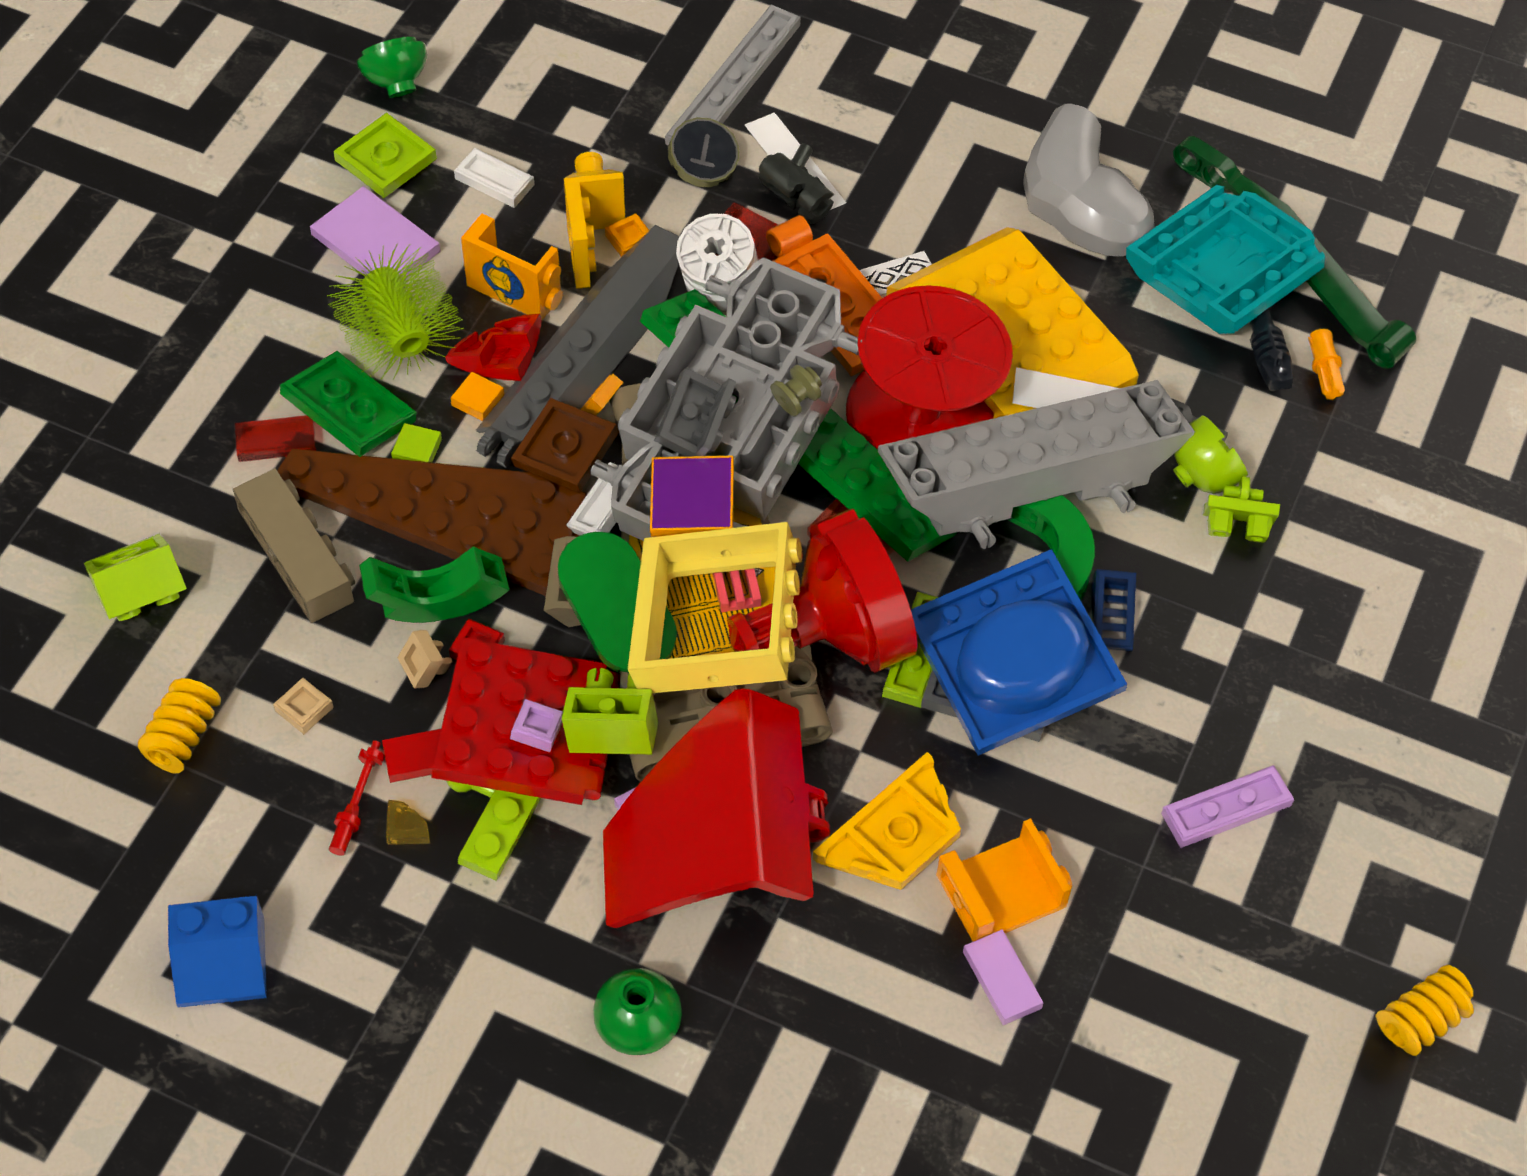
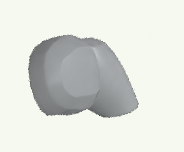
M1064 104L1054 110L1036 141L1025 168L1023 185L1028 210L1036 217L1054 226L1073 244L1105 256H1126V247L1154 229V213L1148 199L1135 188L1132 181L1119 169L1100 164L1101 125L1097 117L1085 107L1075 104Z

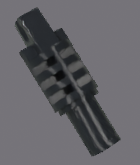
M1268 308L1250 321L1253 332L1250 344L1258 369L1269 390L1290 389L1293 383L1291 356L1283 332L1280 328L1274 326L1270 308Z

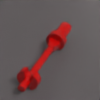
M374 740L367 751L363 748L360 750L358 759L364 763L354 794L344 812H338L334 820V824L337 827L329 846V851L335 855H345L352 833L358 831L361 820L358 818V805L372 767H375L376 763L382 765L385 755L379 750L381 743Z

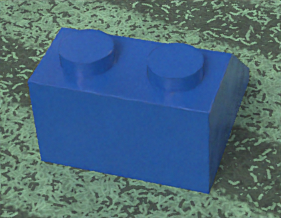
M257 896L168 905V947L175 999L178 1008L267 998L265 922Z

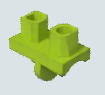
M1242 476L1239 486L1225 485L1223 496H1208L1207 503L1204 504L1203 516H1208V534L1210 536L1229 537L1232 531L1233 520L1247 522L1245 539L1264 543L1268 539L1272 525L1279 516L1280 504L1262 502L1264 490L1250 488V477Z

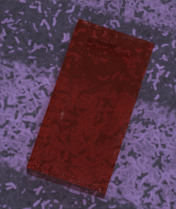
M307 415L235 423L236 451L239 462L287 457L291 449L316 451L314 421Z

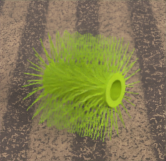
M394 249L390 261L388 260L387 267L385 265L383 267L382 251V265L380 260V268L375 266L376 263L372 258L375 270L370 271L358 260L370 272L365 275L358 270L355 271L365 276L364 279L343 277L359 283L332 286L362 285V287H339L349 289L343 292H356L337 295H349L337 298H342L340 300L345 299L346 301L344 302L350 301L347 304L340 305L344 308L341 311L348 310L345 311L347 312L345 315L340 317H342V320L347 318L350 320L348 322H352V325L349 327L351 329L348 331L353 330L357 334V337L354 339L356 340L354 342L356 343L355 345H359L357 347H361L360 349H364L367 346L373 348L367 353H360L356 356H364L371 353L365 357L367 358L375 354L372 358H368L366 363L375 357L379 358L381 356L379 361L376 362L379 364L381 360H385L389 355L393 354L388 360L390 361L388 367L395 356H397L395 361L400 357L396 374L403 358H408V375L409 360L411 367L410 357L413 356L416 359L415 355L418 354L420 356L419 353L423 350L425 352L428 350L436 355L438 353L427 349V345L448 346L432 341L458 338L429 340L430 337H455L442 335L445 333H435L448 330L443 329L445 327H453L450 326L452 324L437 327L445 325L442 322L451 319L447 316L449 314H444L451 311L448 310L451 307L446 305L449 302L442 304L445 301L440 302L443 300L441 295L446 293V291L441 294L436 292L438 290L433 291L436 285L441 284H435L436 282L433 281H436V279L432 280L434 277L428 279L432 276L428 272L435 269L432 268L428 271L419 272L423 269L422 266L427 263L410 268L411 264L414 263V256L406 263L407 266H404L399 271L398 268L401 266L402 255L390 267L395 252ZM411 270L415 271V272H413V273H412V272L409 273V274L406 276L407 272H409V271H411ZM430 281H431V282L433 283V284L430 285L429 287L424 288L425 286L428 285V284H425L426 282H430ZM357 293H362V294L359 295V296H352V295H355V294H357ZM433 328H440L435 331H430ZM424 356L434 366V364L426 356Z

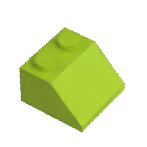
M160 534L84 562L87 573L109 620L117 617L118 621L130 619L141 613L140 607L152 602H156L157 606L170 603L180 597L178 592L187 589L171 548Z

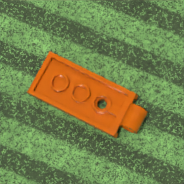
M801 215L767 230L766 239L772 252L779 257L773 260V262L811 278L822 279L826 284L840 289L841 325L844 326L846 333L858 337L862 320L871 307L881 300L882 297L831 236L827 233L813 240L812 230L806 219ZM834 347L831 350V353L850 376L864 370L859 355L841 347Z

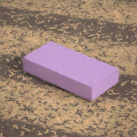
M1003 929L964 945L963 953L1002 1025L1042 1009L1043 1001Z

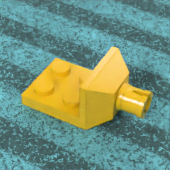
M584 152L578 155L575 159L577 173H572L564 178L567 231L576 288L590 287V272L596 271L594 249L588 250V248L595 247L594 230L605 229V227L625 219L623 172L611 169L603 170V158L596 152Z

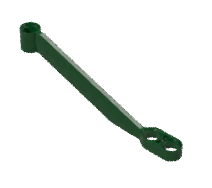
M1188 136L1173 150V157L1177 165L1210 188H1213L1215 185L1224 186V190H1230L1237 196H1240L1243 191L1256 193L1306 226L1290 206L1242 175L1229 157L1201 139ZM1186 149L1193 153L1196 160L1189 155ZM1215 167L1223 173L1225 178L1218 174V172L1215 170ZM1315 237L1314 244L1319 253L1323 251L1326 257L1325 265L1322 270L1306 280V282L1354 340L1367 348L1370 359L1382 368H1392L1416 343L1415 332L1407 323L1401 320H1392L1390 322L1385 320Z

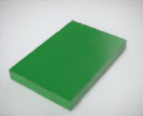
M338 351L280 384V395L359 457L399 433L404 423L411 425L416 422L417 412Z

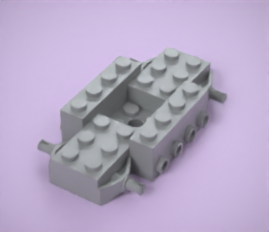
M764 257L754 263L737 280L733 279L731 284L713 275L709 277L705 290L725 298L727 301V318L698 305L694 306L688 317H682L676 328V337L670 347L666 346L660 352L656 363L657 368L650 378L646 377L642 381L637 393L636 402L631 409L627 408L620 417L618 430L620 431L625 458L628 461L623 466L619 464L617 468H614L600 460H596L595 465L591 468L592 476L609 482L613 486L611 509L614 521L618 523L620 531L644 541V538L651 537L652 457H686L654 441L679 375L685 368L720 385L728 378L736 381L732 394L737 396L739 400L734 405L729 416L721 421L719 429L723 431V436L717 449L713 453L708 451L704 456H733L734 508L765 521L837 397L839 382L836 381V366L820 357L833 350L834 347H841L859 355L858 337L846 333L844 326L841 325L840 289ZM795 365H799L803 368L810 367L819 376L822 382V386L819 387L821 397L816 401H812L809 398L804 399L800 403L802 412L794 417L779 405L771 392L770 386L775 381L787 383L792 379L790 369ZM733 521V528L745 527Z

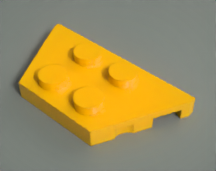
M926 752L813 851V860L816 863L899 890L903 889L960 838L961 828L955 813L949 808V798L944 785H940L934 770L932 756Z

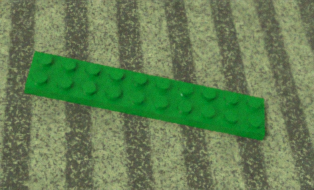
M694 289L643 310L639 322L667 347H670L676 337L675 332L678 323L682 317L689 316L695 305L721 316H726L709 302L704 295ZM735 396V397H736V402H735V404H736V403L738 402V400H739V398H738L737 396ZM831 408L829 409L798 462L805 471L848 509H854L859 519L864 517L875 533L907 562L957 534V532L939 536L928 516L911 507L878 450L863 435L844 421L837 412Z

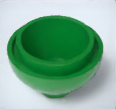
M401 37L380 42L364 49L362 57L357 60V65L362 75L371 83L387 88L390 98L408 95L416 91L414 80L424 69L427 59L426 45L422 41H417L415 37Z
M633 968L613 975L602 985L594 1002L593 1017L599 1036L612 1049L627 1055H646L660 1050L674 1038L681 1023L682 1008L675 988L664 976L652 970ZM634 995H640L645 999V1002L640 1005H632L628 1001Z

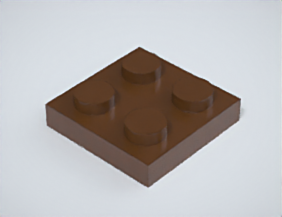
M550 398L511 459L515 467L581 493L592 476L591 468L595 465V461L602 460L618 435L619 430L613 422Z

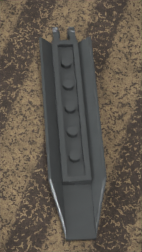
M654 225L596 282L533 359L522 380L515 381L478 426L476 432H485L477 445L476 451L480 455L486 457L491 454V451L502 440L505 443L497 454L496 462L504 467L509 466L512 462L511 457L550 398L581 410L600 384L609 375L613 374L648 330L639 322L643 310L667 300L679 265L676 251L677 241L680 236Z

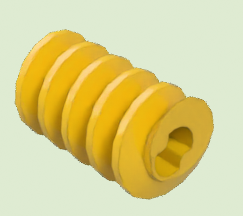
M180 678L171 682L168 693L161 699V706L155 710L153 720L147 724L145 733L138 740V748L144 757L164 771L170 773L182 772L184 764L180 760L191 758L192 751L188 746L195 747L198 745L199 737L196 733L205 732L207 724L204 720H210L214 716V710L211 706L217 707L221 703L218 692L206 684L192 679Z
M1443 965L1437 973L1430 974L1424 982L1417 983L1411 991L1403 993L1398 1000L1390 1002L1385 1010L1378 1011L1375 1017L1380 1029L1391 1042L1410 1055L1417 1056L1422 1050L1421 1044L1431 1046L1435 1041L1434 1035L1438 1037L1445 1036L1448 1032L1447 1026L1451 1028L1459 1026L1461 1023L1460 1016L1470 1018L1473 1015L1474 1009L1471 1003L1473 989L1464 973L1451 965Z

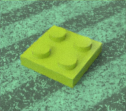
M387 112L334 150V157L337 163L383 198L387 197L437 159L435 148Z

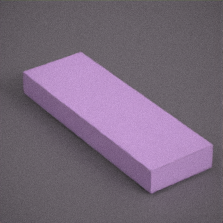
M1273 765L1163 807L1161 814L1180 848L1290 807L1294 798Z

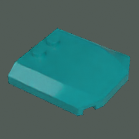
M1215 185L1126 247V259L1141 280L1218 334H1229L1238 331L1322 270L1326 257L1323 251L1319 253L1314 244L1315 237L1308 227L1256 193L1243 191L1240 196L1224 193V186Z

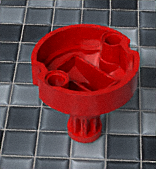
M849 509L813 524L810 528V540L807 543L799 595H794L793 600L797 611V628L791 629L794 647L801 649L817 641L825 640L862 665L868 664L873 672L881 671L914 656L918 647L917 634L906 594L888 553L869 522L864 517L859 519L855 510ZM773 603L745 615L739 612L727 618L730 643L734 652L769 648Z

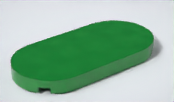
M590 532L576 537L563 549L558 560L559 584L602 662L616 672L618 670L628 672L641 561L632 546L621 537L607 532ZM667 606L660 659H670L677 637L676 624Z

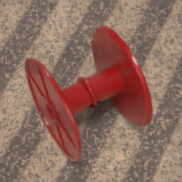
M932 285L914 286L885 296L871 307L859 328L858 352L864 371L856 378L847 396V423L878 450L879 445L993 419L994 413L984 401L992 396L1004 383L1009 374L1013 358L1012 343L1005 325L986 304L967 293L948 287Z

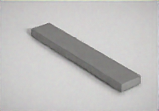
M771 4L665 135V144L669 145L675 129L684 121L700 117L711 118L723 124L800 27L801 17Z

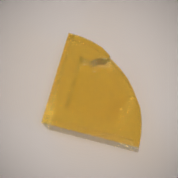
M388 800L387 844H430L426 821L415 810L411 809L408 804L401 801Z

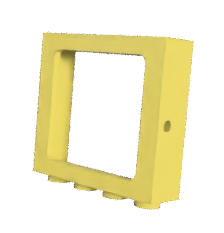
M788 522L644 538L628 662V672L637 689H652L653 693L787 680L788 665L795 660V647L791 637V629L797 628V611L793 600L794 595H799L800 581L796 571V563L802 562L800 539L793 538ZM776 567L768 649L660 659L668 585L671 579L682 576Z

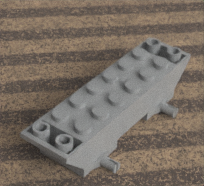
M1154 380L879 445L878 452L911 507L928 516L939 536L954 532H971L975 535L981 548L986 549V546L990 548L996 542V538L988 526L994 522L1010 519L1013 507L1074 492L1080 501L1094 497L1113 498L1122 513H1125L1126 510L1130 512L1136 503L1127 491L1131 488L1148 484L1151 473L1178 451L1194 435L1195 431L1159 381Z

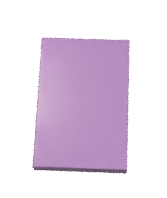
M364 186L310 226L312 236L362 274L370 272L358 260L370 271L375 270L372 258L376 263L375 266L380 268V260L382 265V251L383 267L384 265L387 267L388 260L390 261L392 252L395 249L390 267H392L407 248L398 271L406 265L414 256L412 254L417 250L419 252L415 255L414 263L411 264L410 268L426 263L440 252L439 242Z

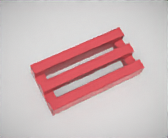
M754 569L744 570L750 598H744L738 570L729 571L735 600L728 601L722 572L712 573L721 612L761 606V596Z

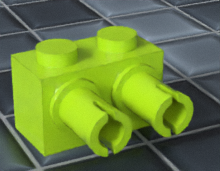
M593 668L587 673L585 688H568L562 723L569 753L653 754L658 718L652 689H637L630 674H628L627 688H611L614 677L609 670L600 668L598 681H595L597 668Z

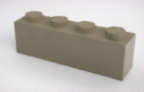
M276 468L233 488L238 511L311 624L354 602L351 586L355 584V580L349 567L345 563L338 564L334 558L337 554L331 540L326 534L320 537L316 530L318 524L309 507L301 508L297 502L300 500L298 492L290 479L284 481Z

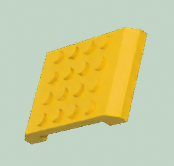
M1006 227L887 286L886 296L904 288L926 285L959 290L986 304L1001 319L1011 339L1013 358L1009 374L1004 383L992 396L984 401L993 411V419L1036 409L1012 403L1016 367L1116 388H1125L1137 384L1139 374L1130 353L1019 229Z

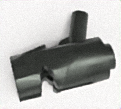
M805 143L800 144L792 160L783 153L766 156L759 166L760 182L783 199L790 208L800 207L798 214L803 216L810 224H815L823 219L834 204V201L830 199L834 196V193L827 189L817 176L814 178L810 175L805 167L813 152L811 146Z

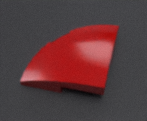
M529 314L495 322V327L483 331L480 335H478V332H473L454 346L455 348H452L445 356L448 364L470 373L474 372L483 377L521 381L536 349L542 323L541 315Z

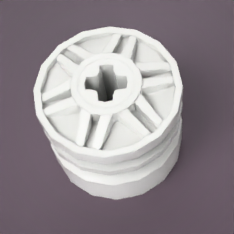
M708 214L695 219L685 227L677 241L676 256L687 291L696 289L718 310L727 311V301L725 298L706 291L705 285L711 275L731 284L733 279L737 280L754 263L759 261L750 230L739 219L730 215Z

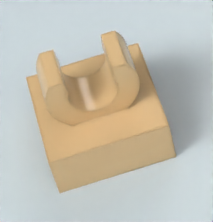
M427 630L413 631L397 657L414 689L428 687L436 674H444L452 663L451 658H442L439 652L444 646L443 643L438 640H432Z

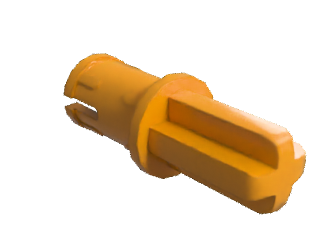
M1328 329L1315 330L1308 337L1314 358L1311 366L1313 371L1318 374L1322 393L1327 399L1333 400L1336 397L1342 396L1345 391L1339 369L1342 365V360L1336 354L1332 332Z

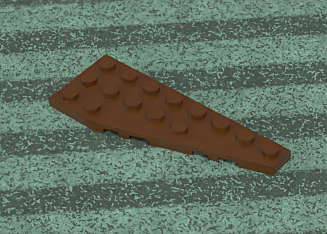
M291 449L277 470L284 481L287 479L292 481L300 497L450 558L457 559L473 546L499 556L503 561L507 581L546 596L554 539L566 536H580L573 533L567 527V523L587 496L585 492L581 491V493H578L530 472L371 456L359 457L358 455L301 449Z

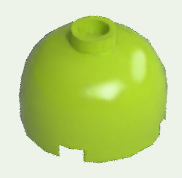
M1202 415L1189 423L1195 433L1174 453L1178 466L1173 470L1185 487L1188 488L1193 484L1202 492L1221 493L1225 485L1236 486L1239 484L1242 476H1248L1240 456L1233 447L1229 449L1222 440L1225 436L1211 420Z

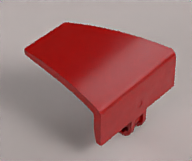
M736 689L693 726L639 783L603 830L605 915L607 926L619 928L684 905L749 888H759L782 897L806 901L814 896L810 843L822 841L830 835V824L825 820L824 808L828 804V797L824 790L805 783L800 717L797 708L751 689Z

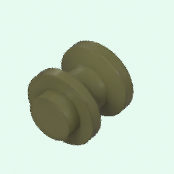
M795 365L790 369L792 379L787 383L775 381L770 386L771 392L779 405L794 417L802 412L800 403L804 399L809 398L812 401H816L821 397L819 387L822 386V382L819 376L810 367L803 368L799 365Z

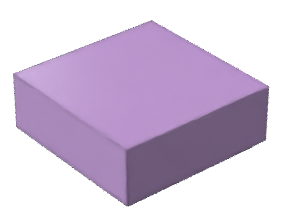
M525 699L511 730L510 739L550 752L562 725L563 711Z

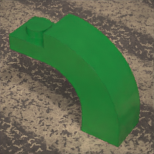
M1063 495L1049 498L1046 501L1041 500L1013 507L1011 518L1006 520L1037 535L1049 546L1050 550L1052 549L1080 601H1082L1088 588L1095 558L1092 531L1082 513Z
M474 546L449 564L424 571L401 569L369 557L359 565L366 599L382 604L385 618L395 621L427 623L464 616L491 604L509 591L502 558Z

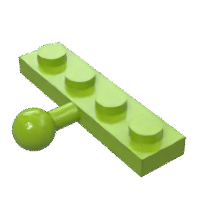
M446 781L448 786L456 792L463 793L475 790L490 797L487 806L458 857V864L497 881L541 798Z

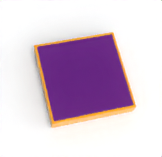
M733 456L652 457L651 537L733 528Z

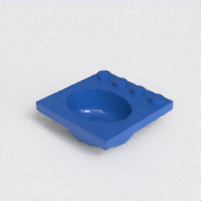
M1052 549L911 609L917 641L978 756L1126 691L1127 682Z

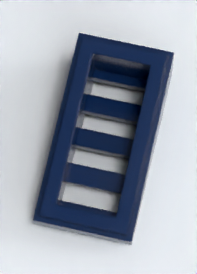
M1096 569L1092 577V622L1107 649L1133 650L1136 573ZM1104 589L1123 591V596L1104 594ZM1103 603L1122 604L1123 610L1103 608ZM1103 617L1123 618V624L1102 621ZM1102 630L1123 632V639L1103 638Z

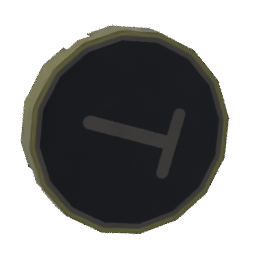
M696 117L684 121L675 129L668 145V160L671 166L673 165L678 171L677 175L683 181L697 187H713L732 176L739 161V145L734 134L724 124L711 118Z

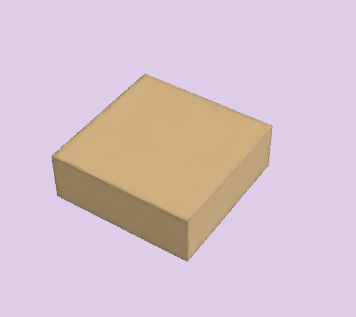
M304 678L300 679L273 704L275 712L303 735L334 708L332 700Z

